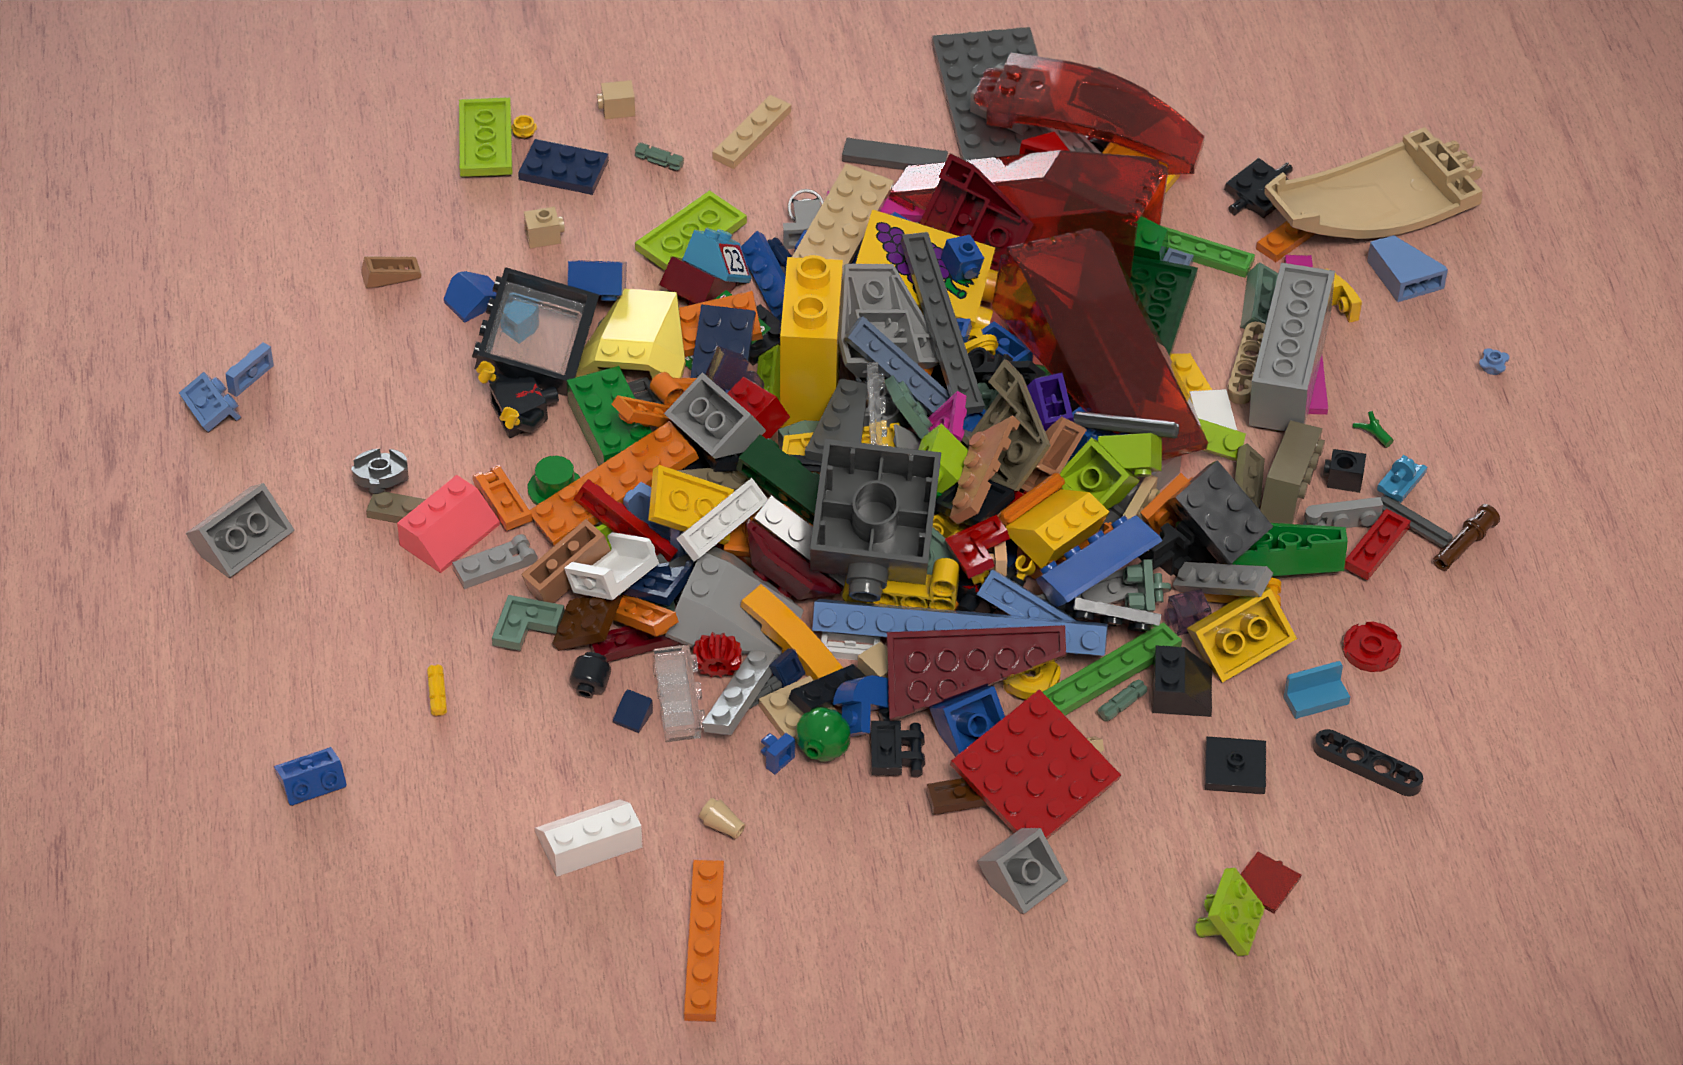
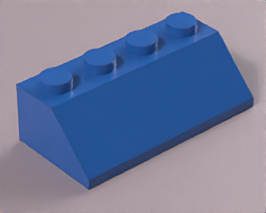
M1124 515L1111 523L1113 529L1108 533L1104 534L1101 530L1089 537L1087 540L1090 544L1083 549H1080L1077 545L1063 554L1066 560L1057 565L1054 560L1041 568L1042 575L1035 580L1053 606L1059 607L1163 540L1137 515L1129 519Z

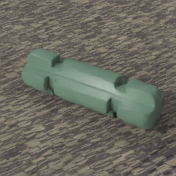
M642 142L635 148V156L644 160L648 158L647 161L664 167L670 165L669 168L676 171L683 167L684 158L681 155L674 153L672 156V153L654 146L649 148L650 145Z
M1140 679L1132 682L1126 689H1123L1111 698L1108 703L1102 705L1098 709V714L1104 721L1113 719L1119 712H1122L1134 703L1137 698L1147 693V686Z

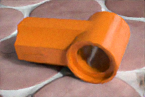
M661 372L652 379L650 390L664 405L671 406L697 378H673L668 372Z

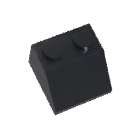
M1156 645L1153 663L1152 713L1211 717L1212 667L1186 647Z

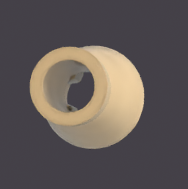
M711 798L699 814V818L703 820V825L725 833L734 839L741 835L746 826L721 799L717 801Z

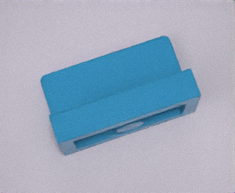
M1340 661L1287 676L1283 698L1295 719L1349 704L1350 695L1341 681L1343 665Z

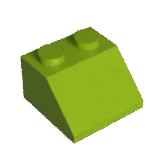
M1092 437L1060 473L1061 477L1065 480V484L1062 486L1063 490L1090 492L1106 509L1121 502L1140 481L1131 471L1124 469L1098 440Z

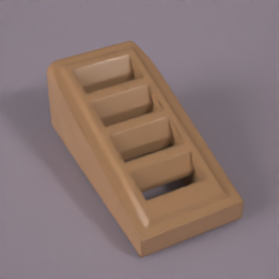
M364 257L361 274L366 288H375L421 278V271L416 257Z

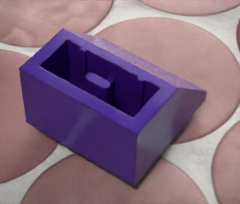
M1063 373L1036 378L1027 385L1045 432L1061 416L1074 422Z

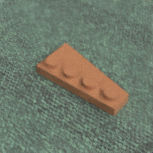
M1013 415L983 432L975 433L971 437L968 453L964 460L963 471L958 481L959 485L956 496L952 502L953 507L950 518L956 524L979 513L991 487L988 480L998 472L1001 465L998 461L1002 450H1008L1011 444L1008 436L1011 430H1017L1020 421Z

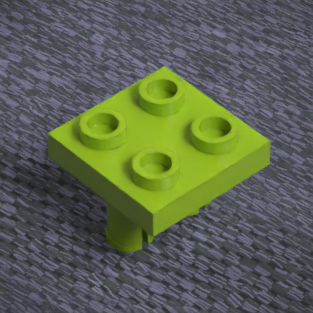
M1235 867L1224 869L1216 894H1207V899L1204 900L1205 909L1209 913L1208 917L1198 918L1195 929L1201 938L1222 935L1237 956L1249 955L1265 907Z

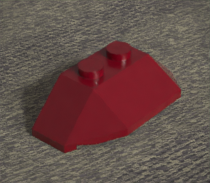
M747 519L745 522L750 559L752 566L755 567L754 574L765 582L770 578L778 584V591L789 599L792 596L802 600L840 594L843 590L841 586L822 572L810 571V563L753 520Z

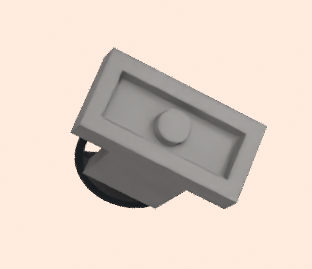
M802 189L791 196L788 203V213L794 223H783V246L786 249H795V245L803 231L808 230L824 201L817 192L810 189ZM801 193H811L817 197L814 200L806 198L799 201L794 199ZM791 203H793L795 217L791 212Z

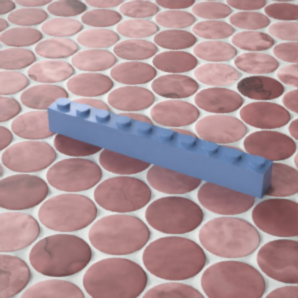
M818 599L814 602L812 631L887 637V632L1065 625L1067 653L1105 656L1108 624Z

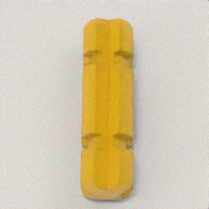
M440 664L430 665L427 668L431 714L433 716H443L447 713L443 667Z

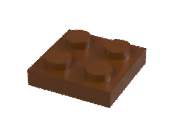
M618 595L613 600L594 596L569 600L552 644L560 651L605 641L620 604L621 596Z

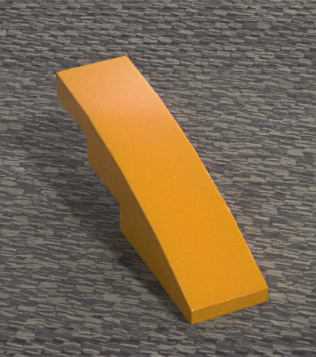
M762 584L741 601V608L762 624L761 632L782 647V653L788 648L795 649L806 675L811 676L813 680L843 668L811 629Z

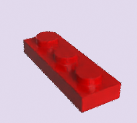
M1385 509L1347 556L1344 569L1369 580L1409 530L1411 520Z

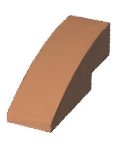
M1062 416L1045 432L1051 447L1021 488L1030 491L1053 473L1060 474L1086 432V428Z

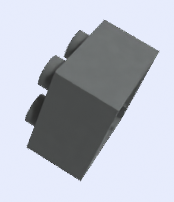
M825 439L810 546V571L847 575L846 583L849 584V596L864 602L879 601L882 590L887 587V580L926 585L941 452Z

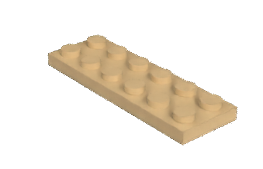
M846 163L792 257L803 258L817 255L825 259L843 260V266L851 264L861 246L872 209L881 211L893 189L894 180Z

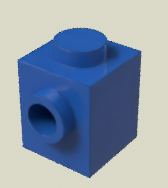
M971 235L947 239L940 257L954 281L977 277L984 261V256Z

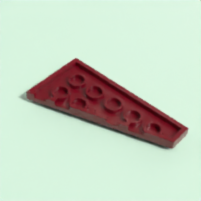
M1065 625L887 632L890 721L1065 658Z

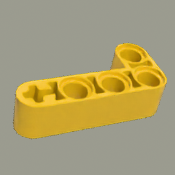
M949 558L937 559L933 564L932 575L927 574L926 585L887 580V587L882 590L881 599L876 602H864L851 598L849 596V584L846 583L845 578L843 599L850 602L955 610L959 583V564Z

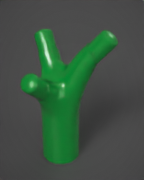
M1373 411L1368 412L1369 424L1353 423V428L1370 432L1385 447H1389L1394 442V439L1382 428L1379 420L1375 418Z

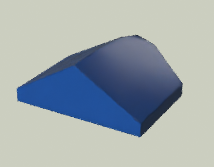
M467 271L458 272L450 280L444 296V303L465 323L486 312L489 299H495L497 294L492 291L495 282L486 275Z

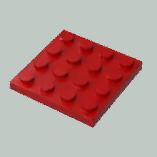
M1040 689L952 759L950 763L952 768L1013 833L1021 828H1041L1046 839L1051 837L1121 777V774Z

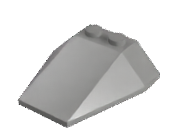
M845 264L843 266L839 345L844 364L856 378L886 377L844 340V337L854 323L862 316L923 370L940 365L925 317L894 264Z
M713 546L697 560L674 611L679 622L669 628L665 637L693 648L695 641L699 640L701 635L710 636L712 632L716 635L725 633L727 637L735 636V640L741 643L743 654H749L753 650L777 653L779 657L782 654L783 648L761 632L762 624L741 608V601L762 584L800 619L804 610L779 592L768 581L765 582L754 574V570L738 557Z

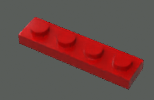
M588 479L574 497V501L613 532L650 539L655 547L656 556L662 554L670 562L677 553L678 549L671 545L669 540L657 534L645 521L637 518L622 503L617 502L601 486L594 484L591 480Z

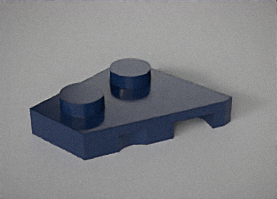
M687 560L686 566L670 568L669 562L659 563L621 594L670 606L686 585L696 562Z

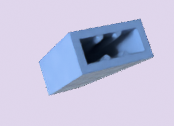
M1394 235L1370 242L1367 262L1397 303L1444 289L1448 269L1443 264Z

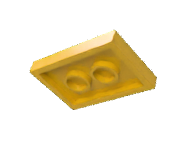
M658 465L653 469L648 520L685 532L731 495L734 489ZM730 533L718 543L724 545L729 542Z

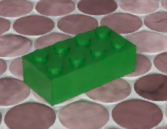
M619 366L567 380L568 404L599 466L652 433L650 426L645 427L640 423L633 422L629 424L623 421L618 416L619 411L611 405L617 395L635 399Z

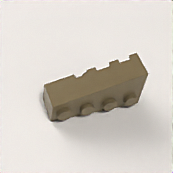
M1290 420L1265 483L1260 511L1270 523H1294L1301 500L1305 498L1313 472L1317 468L1319 456L1322 455L1325 440L1321 439L1323 428Z

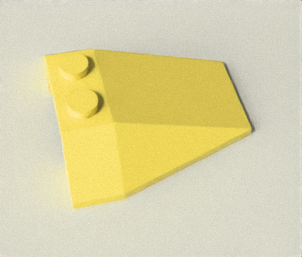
M624 289L623 295L618 297L584 346L576 377L604 370L605 367L619 366L620 369L650 371L652 379L661 372H668L673 378H682L686 360L677 293Z

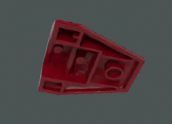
M950 153L939 174L941 179L919 224L960 237L971 235L974 241L995 247L990 269L1011 272L1034 223L974 164Z

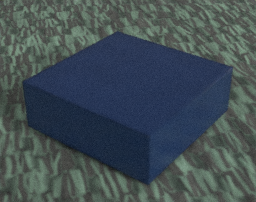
M788 648L769 665L773 675L777 680L781 681L782 688L797 682L806 674L795 649Z

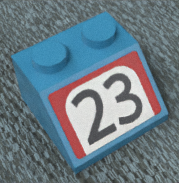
M705 228V231H693L682 260L724 281L750 283L751 275L739 242L731 239L732 234L721 229L715 231L709 228Z

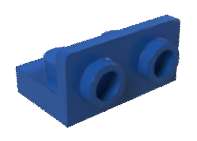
M331 747L274 766L276 776L284 787L287 801L290 805H295L347 786L341 761Z

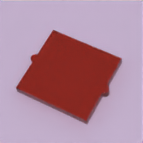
M1258 851L1242 871L1241 876L1265 907L1264 909L1275 914L1299 882L1302 874L1283 865L1282 861H1275Z

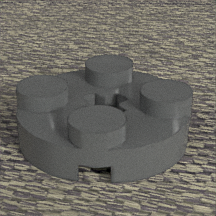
M380 449L363 452L353 460V480L358 485L368 488L371 493H382L386 488L406 482L409 479L407 458L400 451L389 449L390 454L381 453Z

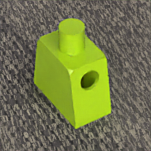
M941 423L922 438L918 449L941 452L937 492L943 493L959 481L964 467V460L968 453V449Z

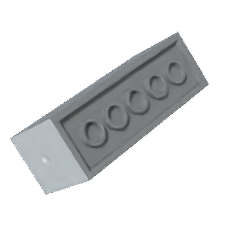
M1281 263L1252 379L1249 426L1286 431L1290 420L1306 424L1331 317L1335 271Z

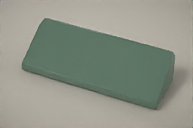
M1260 262L1247 274L1240 326L1243 329L1251 322H1262L1264 324L1267 322L1278 273Z

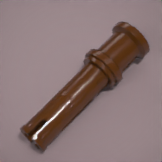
M1482 504L1477 509V514L1473 518H1468L1463 523L1462 531L1433 558L1435 566L1442 571H1447L1475 541L1482 540L1486 536V531L1500 522V515L1497 510L1491 505Z

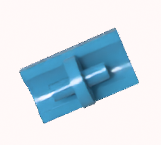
M1403 455L1393 463L1392 469L1378 484L1377 490L1382 492L1384 496H1389L1401 503L1427 473L1428 467L1415 464L1414 460Z

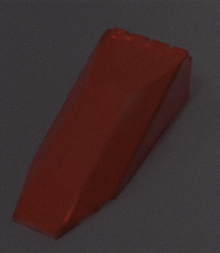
M1064 150L965 160L974 164L1034 223L1022 251L1130 279L1138 223L1134 222H1137L1143 216L1161 225L1168 172L1165 165L1159 164V160L1143 156ZM945 162L907 166L889 194V199L911 211L915 210L916 206L925 211L941 179L939 174Z
M1093 228L1076 231L1074 234L1067 233L1051 237V240L1045 238L1028 242V244L1023 243L1007 247V255L1002 254L1000 258L992 309L1052 375L1063 373L1067 392L1083 410L1089 413L1168 421L1179 424L1177 438L1161 437L1162 461L1207 449V438L1186 387L1110 240L1101 231L1096 232Z

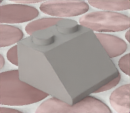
M1021 828L977 860L991 888L1021 914L1026 913L1068 881L1041 828Z

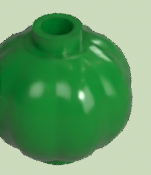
M818 707L803 714L798 720L796 741L799 748L809 758L821 762H830L842 756L850 746V726L838 711Z

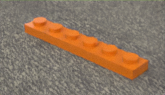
M693 860L684 1021L716 1022L724 861Z

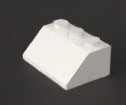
M620 799L535 828V833L556 877L642 848L641 824L631 804Z

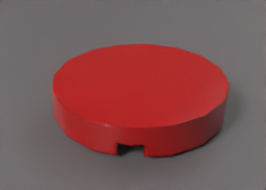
M1366 622L1365 625L1358 626V623L1346 632L1342 646L1343 653L1349 663L1356 668L1368 672H1382L1392 668L1398 662L1402 648L1401 641L1399 642L1396 632L1385 624Z

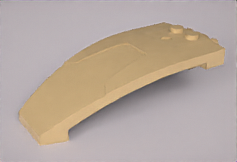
M1426 127L1404 135L1403 141L1323 172L1286 180V175L1282 172L1265 186L1264 194L1294 228L1334 237L1353 239L1380 238L1403 234L1432 225L1481 204L1483 191L1474 180L1481 177L1483 170L1479 166L1472 168L1474 160L1468 156L1469 154L1465 150L1458 152L1460 144L1457 141L1453 140L1444 144L1440 139L1435 138Z

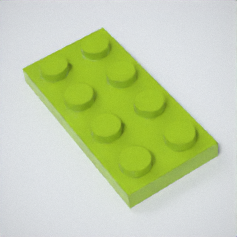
M510 97L459 99L460 177L512 175Z
M709 190L635 242V250L663 270H666L671 256L683 258L694 230L705 231V228L717 231L721 229L732 234L747 223V215Z

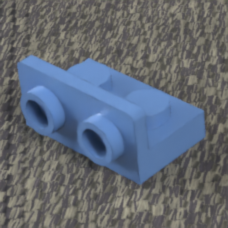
M203 372L179 392L199 423L208 432L229 414L235 420L241 418L236 410L239 405L231 395H225L224 391L227 388L217 377L212 379Z

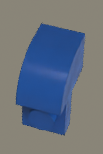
M874 675L845 681L836 690L833 705L842 706V717L846 719L850 726V737L870 734L871 711L888 708V678Z

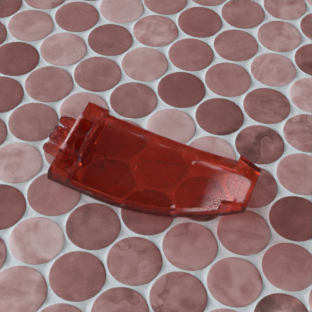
M1010 53L1003 69L986 68L983 73L984 77H982L977 87L978 92L974 94L973 99L975 103L988 107L986 125L1012 129L1014 123H1021L1097 138L1126 147L1167 164V175L1194 174L1204 146V135L1180 113L1149 93L1148 90L1118 75L1085 64Z

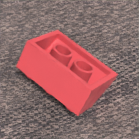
M458 475L454 476L397 522L399 545L439 573L446 570L452 565V562L458 560L500 525L499 519L478 488Z

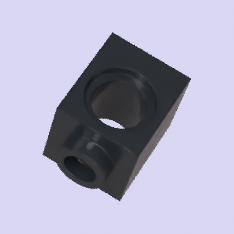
M1333 449L1331 460H1325L1323 476H1328L1327 488L1360 493L1366 454Z

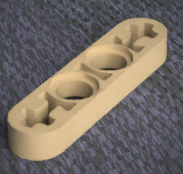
M1251 322L1245 327L1228 384V397L1233 403L1245 404L1251 399L1252 379L1258 355L1248 356L1244 352L1251 350L1259 354L1266 326L1262 322ZM1255 334H1259L1257 341L1253 340ZM1248 369L1252 374L1244 375L1239 370ZM1239 384L1244 385L1242 392L1238 391Z

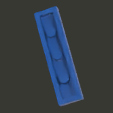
M756 231L741 248L746 263L772 314L782 322L786 276L764 234Z

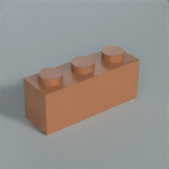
M585 519L521 575L529 592L536 599L554 603L571 589L564 569L567 565L575 562L592 566L611 550L604 534Z

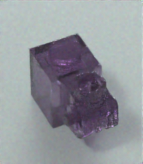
M720 346L717 347L705 374L725 392L726 390L730 391L742 377L747 378L764 389V382L755 371H747L745 373L749 363L742 354Z

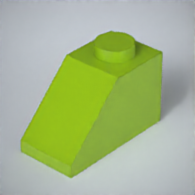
M1153 433L1098 436V442L1124 469L1134 472V476L1150 477L1152 472L1162 471L1161 437Z

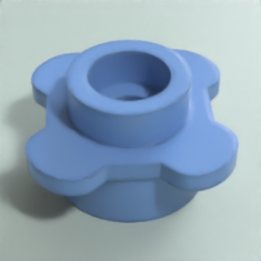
M1485 349L1483 351L1484 357L1479 361L1480 367L1491 375L1504 372L1506 369L1505 363L1509 361V355L1498 350Z

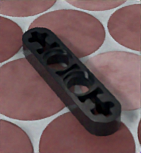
M1324 729L1316 734L1314 752L1322 759L1407 797L1415 796L1421 791L1424 778L1419 769L1334 730ZM1355 752L1360 754L1362 759L1354 761L1349 759L1347 754ZM1376 765H1385L1390 771L1380 773L1374 767Z

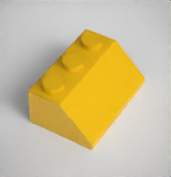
M1060 489L1007 525L1006 529L1009 537L1040 568H1043L1052 561H1057L1064 556L1063 554L1097 533L1108 516L1109 511L1090 492Z
M1268 587L1265 588L1261 597L1241 596L1187 628L1199 653L1207 664L1212 667L1213 672L1222 683L1297 639L1271 588Z

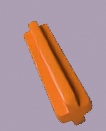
M1053 473L1002 510L998 518L1004 526L1009 525L1062 488L1065 484L1064 478L1059 473Z

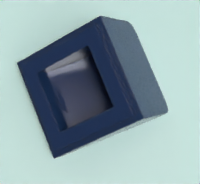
M627 689L614 715L613 723L639 733L653 713L652 699Z

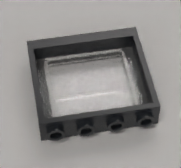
M505 267L502 277L496 276L492 290L497 293L495 299L490 298L486 314H490L489 320L483 319L479 332V335L483 336L482 343L476 342L472 358L477 359L475 370L482 361H487L494 366L495 372L506 377L519 379L532 377L539 388L546 389L554 386L558 394L568 396L567 380L576 377L599 294Z

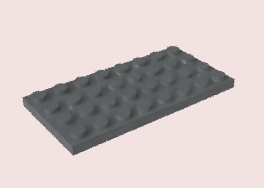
M1019 27L932 36V47L961 159L974 164L985 176L1016 174L1021 142L1024 139L1045 134L1039 128V120L1055 114L1052 102L1049 110L1037 119L1036 124L1033 127H1029L1021 135L970 112L971 92L997 65L1007 68L1006 80L1037 94L1045 86L1047 87L1031 28Z

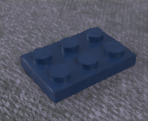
M534 139L518 172V177L521 181L593 195L609 162V154Z
M701 304L690 378H698L703 372L721 389L726 387L732 389L742 377L747 378L756 316L755 310Z

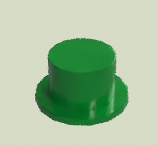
M557 455L545 457L537 463L535 474L528 483V496L535 505H538L579 479L580 476L574 472V466L567 458Z

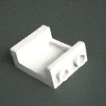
M614 532L609 534L608 539L612 550L592 566L571 562L564 568L573 593L609 600L615 599L659 564L655 547L651 540Z

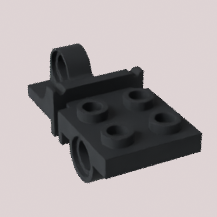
M982 347L974 348L968 353L977 383H986L989 389H995L989 383V380L1004 359L1008 360L1023 376L1026 386L1034 379L1045 377L1046 372L1033 362L1013 361V358L1008 354H1004L1003 357L1000 354L993 356Z
M1183 520L1178 524L1177 530L1169 523L1161 526L1160 537L1163 541L1138 556L1141 561L1152 559L1153 570L1160 567L1170 576L1173 574L1177 576L1184 562L1213 564L1217 562Z

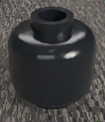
M586 652L585 655L575 659L569 682L572 687L577 689L576 693L578 695L592 698L593 695L605 692L612 668L605 656L595 652Z

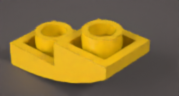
M1335 273L1332 306L1338 305L1339 311L1344 313L1349 323L1359 321L1362 301L1354 289Z

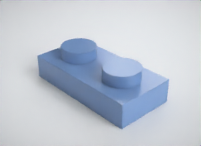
M262 342L225 373L230 394L237 397L274 366L271 346Z

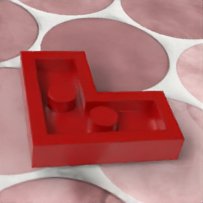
M995 515L945 538L947 548L969 579L995 567L987 549L997 546L1010 539L1006 527L998 516Z

